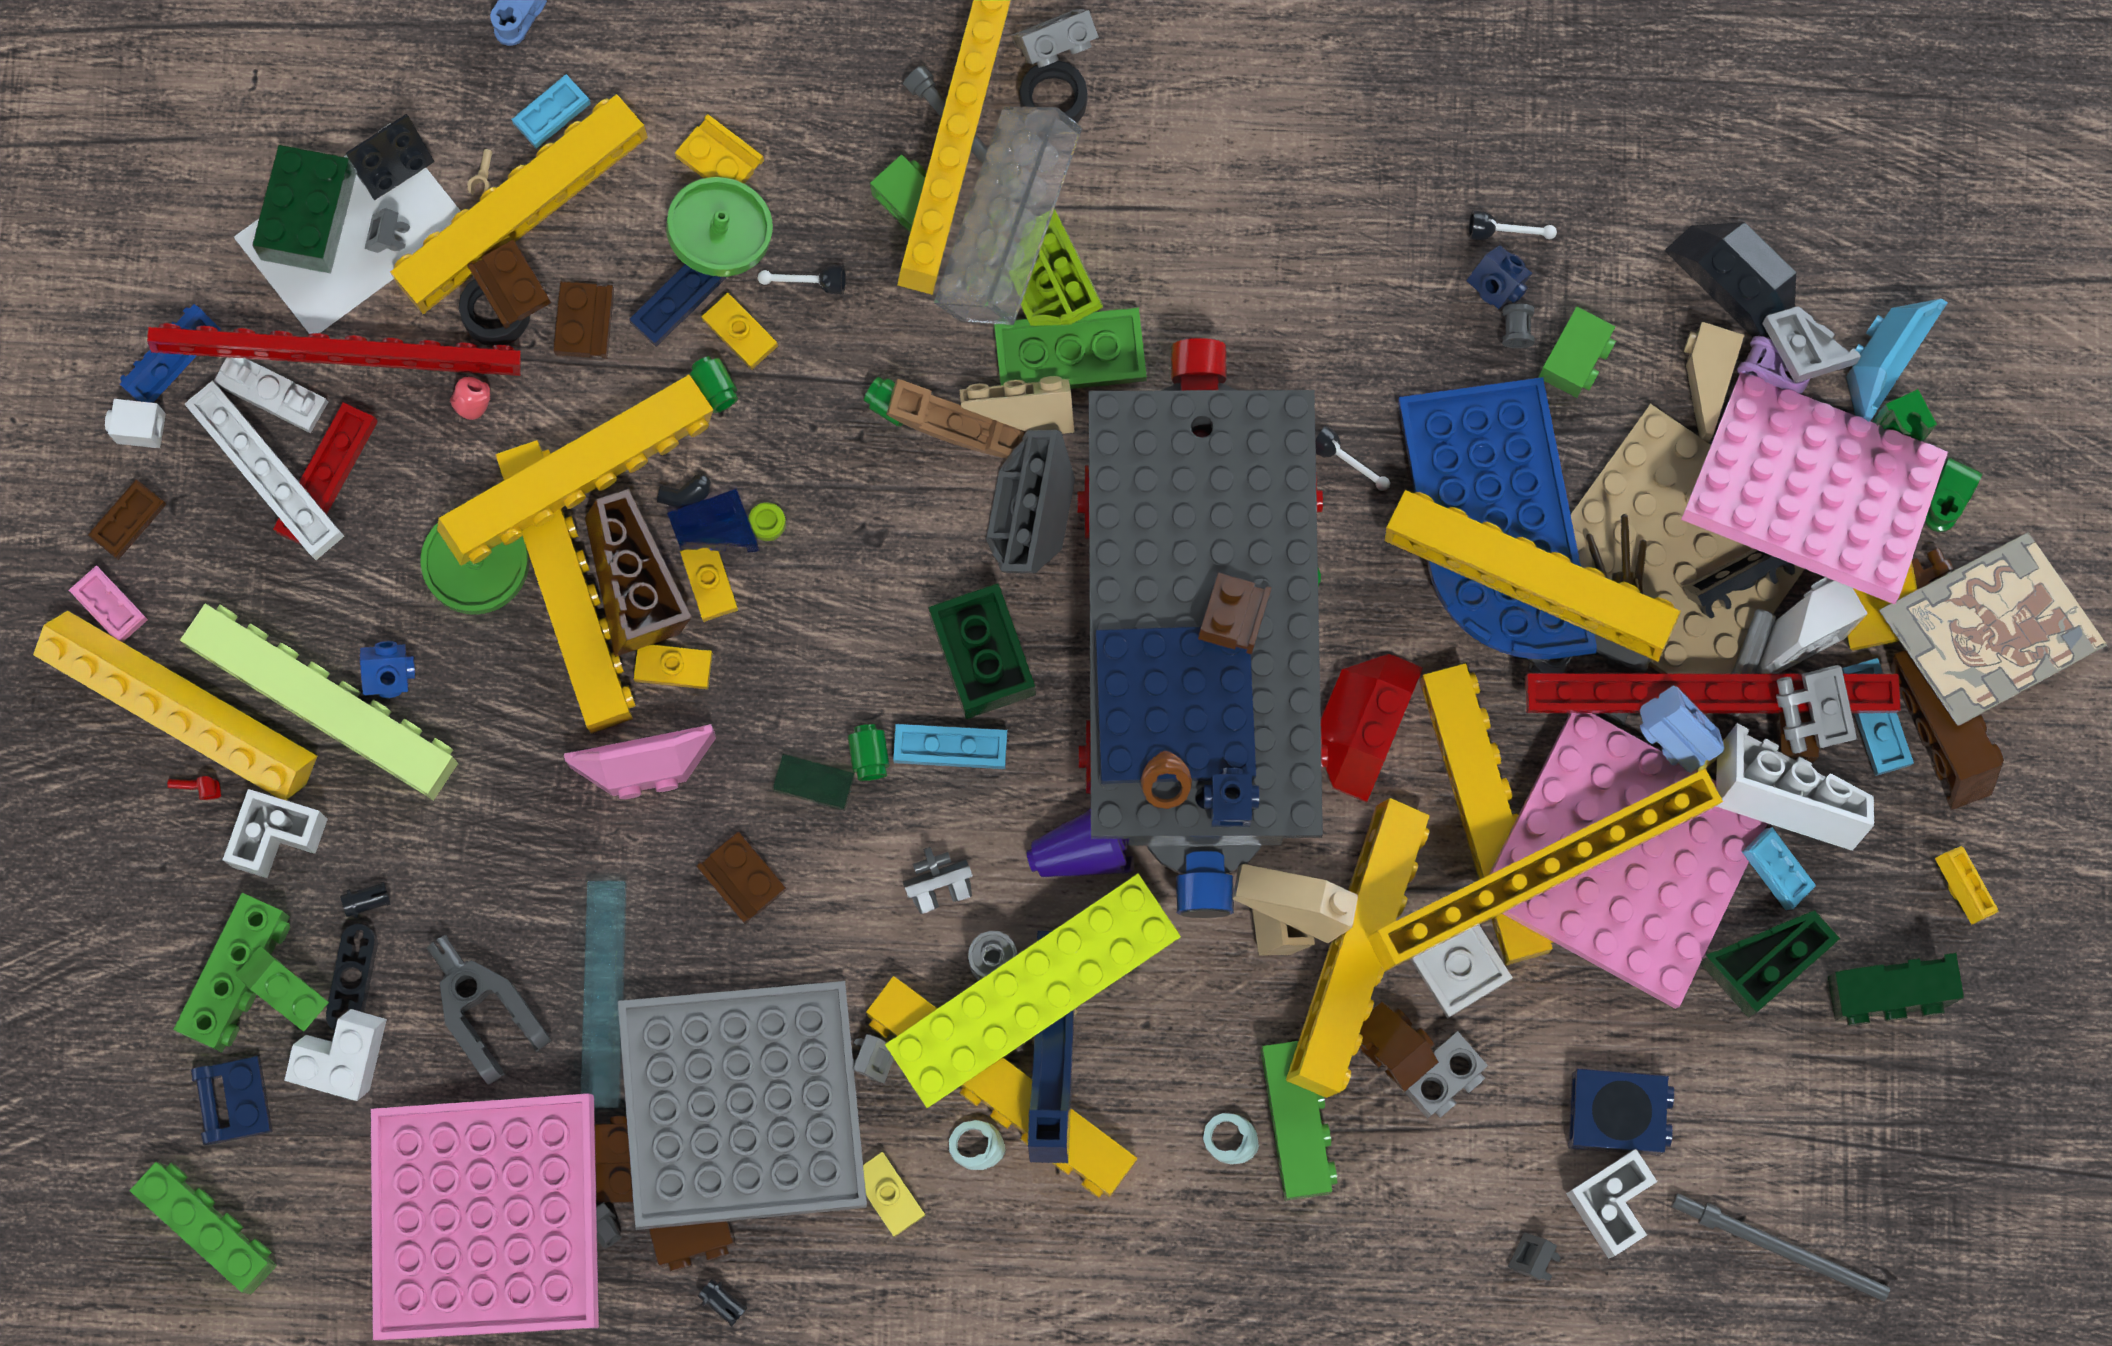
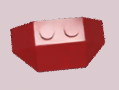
M1386 654L1341 670L1321 718L1322 745H1327L1328 765L1325 769L1332 789L1366 803L1368 802L1423 667L1394 655Z

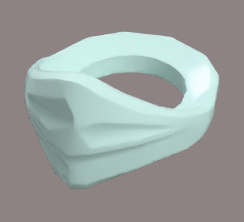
M1222 1113L1216 1115L1205 1126L1203 1136L1205 1147L1220 1162L1227 1164L1244 1163L1252 1159L1258 1151V1137L1254 1126L1246 1118L1238 1114ZM1228 1121L1238 1126L1239 1132L1244 1136L1242 1144L1236 1151H1222L1215 1147L1212 1141V1134L1218 1124Z
M979 1120L963 1122L954 1129L949 1138V1152L954 1161L970 1170H984L993 1167L1005 1155L1006 1149L1001 1133L988 1122ZM968 1130L981 1131L985 1137H988V1147L985 1153L978 1154L975 1157L962 1156L958 1150L960 1136Z

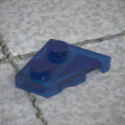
M737 488L667 513L680 549L698 550L700 548H708L711 551H726L727 546L746 547L748 552L760 551Z

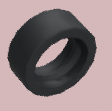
M1056 61L1038 68V65L1033 66L1023 77L1019 90L1021 111L1029 124L1040 131L1049 133L1067 131L1077 125L1085 114L1088 99L1086 81L1079 70L1067 62ZM1052 78L1069 83L1075 95L1071 108L1057 115L1045 114L1039 111L1034 105L1032 98L1034 88L1038 83Z
M475 279L469 282L460 295L458 309L461 321L473 339L484 345L495 346L509 344L519 338L527 328L530 316L521 321L517 320L510 324V327L507 329L504 327L486 329L479 325L473 313L474 304L484 293Z

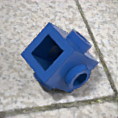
M384 641L375 644V647L360 648L363 695L379 694V696L384 698H392L401 695L402 692H408L409 679H415L414 656H406L405 644L397 645L393 641Z

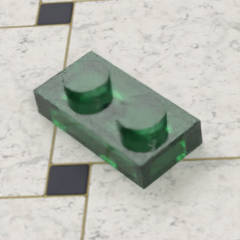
M783 754L773 785V792L845 811L855 773Z

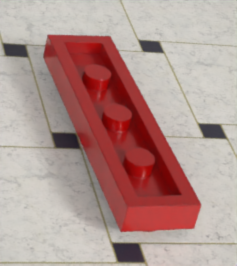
M344 402L299 481L326 515L378 423L374 416ZM279 518L273 530L277 534L302 545Z

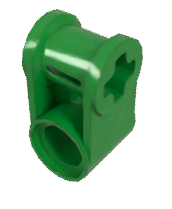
M1948 458L1942 468L1925 519L1927 527L1935 532L1950 530L1962 515L1983 473ZM1942 507L1947 509L1946 515L1940 513Z

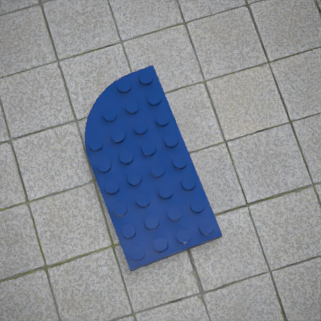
M1543 377L1399 397L1398 406L1414 493H1424L1431 497L1434 503L1445 508H1458L1464 511L1468 518L1477 522L1492 523L1509 536L1529 539L1537 548L1548 553H1561L1568 557L1571 563L1581 567ZM1427 560L1433 587L1444 609L1465 632L1484 645L1505 654L1528 659H1557L1596 653L1597 644L1594 633Z

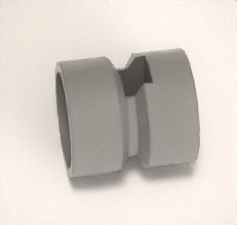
M1000 931L981 933L972 941L969 947L968 960L972 974L978 981L1015 957L1017 950L1010 937Z

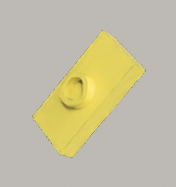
M883 1152L863 1165L866 1196L894 1237L926 1216Z

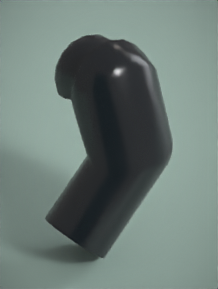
M697 474L680 489L661 485L657 496V503L682 509H692L709 495L710 479L703 474Z

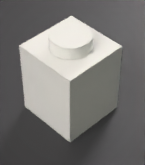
M114 399L112 410H108L106 413L105 429L117 444L160 448L166 413L157 403Z

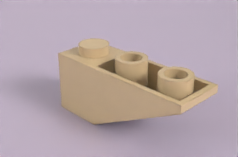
M1048 376L1040 379V382L1025 383L1023 380H1010L1001 386L989 387L987 384L978 383L968 386L967 389L959 390L961 408L1025 432L1027 430H1059L1062 434L1075 433L1069 379Z

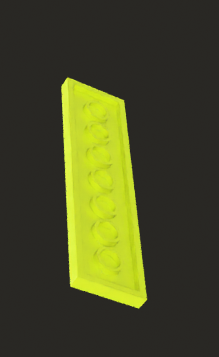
M1138 873L893 1038L885 1046L926 1108H929L1181 938V936Z

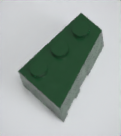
M1814 910L1718 951L1706 954L1702 957L1700 965L1744 1014L1750 1018L1839 941L1840 937Z
M1956 953L1944 954V958L1921 961L1918 958L1908 960V963L1887 966L1880 964L1836 971L1828 976L1835 1021L1847 1020V1026L1870 1023L1869 1017L1884 1015L1886 1022L1903 1020L1908 1018L1907 1012L1921 1011L1922 1017L1945 1014L1944 1008L1964 998Z

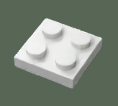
M1480 925L1410 959L1447 1019L1513 978Z

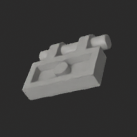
M1835 665L1801 674L1804 689L1794 690L1791 677L1777 680L1779 694L1776 695L1778 707L1783 708L1786 726L1783 730L1785 739L1790 740L1792 753L1806 751L1807 747L1804 737L1815 735L1816 744L1819 748L1857 739L1841 666ZM1807 702L1811 721L1801 723L1797 705Z

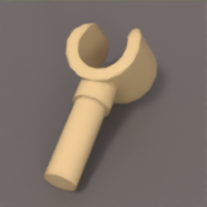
M484 149L478 175L473 176L467 184L468 190L472 195H474L475 186L478 183H485L484 192L492 188L487 180L492 156L491 150Z

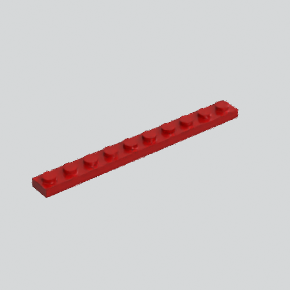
M169 323L160 324L158 328L148 327L147 342L151 353L521 376V351H515L513 347L507 345H495L492 349L477 348V345L472 343H457L455 347L441 346L439 342L423 340L418 344H406L397 338H384L382 342L367 341L366 338L355 335L346 336L345 339H330L328 335L321 333H311L307 337H297L286 331H272L270 335L256 334L255 331L245 328H237L233 332H220L217 328L211 326H198L196 330L181 329L180 326Z
M1528 673L1525 676L1526 713H1640L1641 706L1653 698H1659L1662 692L1673 685L1677 686L1702 713H1784L1783 708L1778 707L1776 695L1779 694L1777 680L1791 677L1794 690L1804 689L1801 674ZM1843 674L1851 713H1898L1901 711L1899 674ZM1807 702L1797 705L1799 713H1810Z

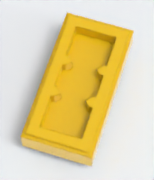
M729 293L701 316L702 320L751 370L778 347V343Z
M715 540L680 551L703 622L738 611Z
M649 645L637 649L634 681L708 690L713 653L707 650Z
M1957 847L1935 858L1948 882L1951 895L1960 903L1971 925L1998 912L1997 906L1964 847Z

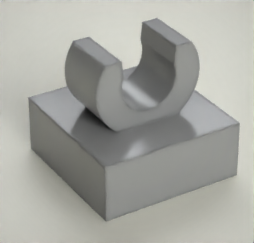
M866 1034L865 1039H855L854 1044L860 1046L861 1050L857 1059H853V1070L871 1080L884 1084L894 1060L885 1046L887 1042Z

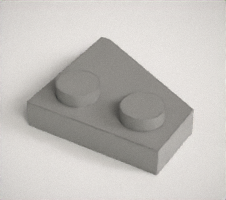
M1799 306L1767 315L1762 323L1795 383L1856 365L1861 358L1859 352L1854 348L1849 352L1834 341L1833 337L1835 334L1824 325L1816 323L1813 317Z

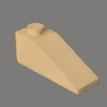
M1702 322L1696 333L1690 331L1684 352L1689 353L1686 368L1699 437L1709 443L1718 423L1744 335Z
M1242 864L1238 868L1232 899L1321 941L1330 943L1352 928L1358 895L1327 880Z

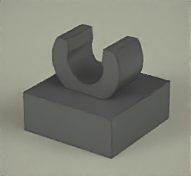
M384 208L372 215L364 249L376 253L387 248L392 251H400L405 248L406 244L398 242L394 237V232L406 233L409 231L410 226L405 222H397L398 212Z
M1524 1232L1508 1267L1520 1274L1541 1280V1278L1551 1280L1552 1275L1545 1270L1550 1260L1559 1262L1561 1257L1558 1253L1554 1252L1557 1245L1547 1239Z

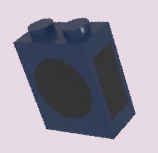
M1576 1069L1572 1072L1568 1148L1630 1153L1636 1149L1639 1154L1656 1156L1665 1153V1147H1671L1673 1133L1672 1124H1666L1667 1109H1672L1674 1104V1087L1668 1086L1669 1076Z

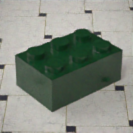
M278 145L252 244L260 260L331 274L356 178V171L349 158Z
M999 583L928 607L930 620L965 719L1036 696L1035 684Z

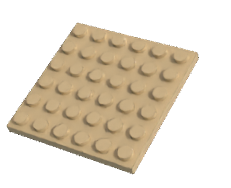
M1650 404L1571 513L1580 564L1582 568L1592 567L1596 569L1586 540V535L1592 534L1608 579L1612 580L1613 573L1622 572L1621 516L1627 514L1630 540V571L1634 572L1635 578L1639 544L1644 539L1647 541L1642 581L1643 594L1653 599L1656 597L1666 599L1676 609L1681 610L1659 662L1652 659L1649 666L1661 674H1731L1755 611L1762 609L1774 613L1804 571V568L1794 565L1795 574L1790 575L1784 571L1782 565L1776 570V577L1779 581L1777 584H1773L1763 576L1749 589L1732 591L1726 594L1731 600L1732 607L1727 610L1721 606L1719 600H1716L1712 604V611L1715 616L1712 619L1701 612L1698 604L1687 598L1684 586L1748 553L1754 548L1681 520L1711 445Z

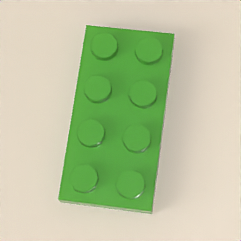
M1139 308L1093 312L1070 325L1031 326L1028 319L994 322L1001 385L1010 380H1023L1025 383L1040 382V379L1048 376L1069 379L1070 389L1147 381Z

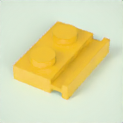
M707 114L699 127L697 126L676 150V158L702 178L723 177L745 184L754 174V170L759 164L761 165L764 162L763 155Z

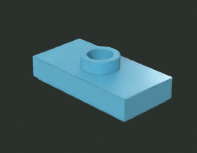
M566 74L511 120L537 149L588 107L591 102Z
M1773 827L1764 829L1742 851L1785 910L1794 909L1816 886Z

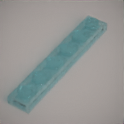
M587 881L581 1094L594 1095V1108H620L622 1050L618 1001H623L627 889L625 881Z

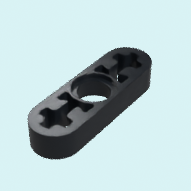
M362 924L349 926L341 936L328 1000L329 1003L326 1010V1021L333 1030L336 1029L338 1020L335 1018L336 1012H343L346 1002L342 998L338 999L339 993L348 997H358L357 1003L349 1000L348 1011L352 1009L365 1012L378 939L370 928ZM359 933H363V937L369 941L368 946H361L358 958L366 960L364 966L355 961L345 962L347 956L353 959L355 957L356 947L350 944L351 938H358ZM349 969H358L362 974L361 984L352 990L344 988L342 984L343 974Z

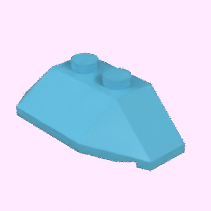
M1943 299L1931 300L1891 308L1885 318L1877 315L1866 334L1871 336L1870 341L1866 347L1858 344L1855 350L1859 352L1861 358L1856 365L1852 366L1846 376L1855 416L1862 417L1868 422L1871 421L1948 302Z

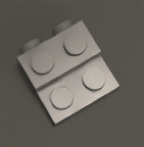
M1084 9L1072 10L1011 35L1016 49H1022L1026 63L1034 64L1037 62L1038 68L1058 61L1057 54L1070 49L1071 54H1076L1092 47L1090 41L1099 37L1089 10Z

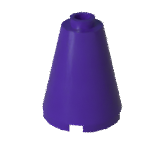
M1091 809L1031 842V849L1026 852L1031 871H1038L1041 877L1125 874L1134 870V857H1126L1125 853L1129 845V839H1091Z

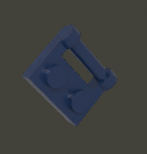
M256 1056L213 1066H202L191 1070L192 1081L197 1082L205 1131L201 1133L203 1145H212L273 1132L260 1057ZM221 1077L230 1127L224 1129L219 1128L212 1079Z

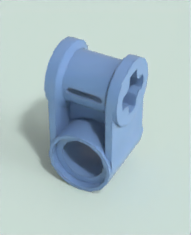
M498 0L490 14L497 40L507 46L519 44L525 38L535 18L543 10L547 0Z

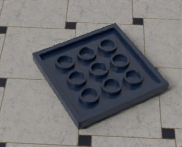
M1201 627L1096 630L1101 784L1141 783L1142 772L1149 760L1163 751L1171 752L1183 760L1189 768L1192 781L1212 780V775L1220 774V769L1240 768L1243 769V774H1252V779H1256L1251 654L1246 653L1247 649L1236 647L1234 650L1199 640ZM1163 774L1157 776L1155 782H1176L1178 780L1174 774Z

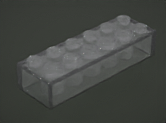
M1003 107L934 301L936 305L959 321L1014 325L1082 131V127L1059 108Z

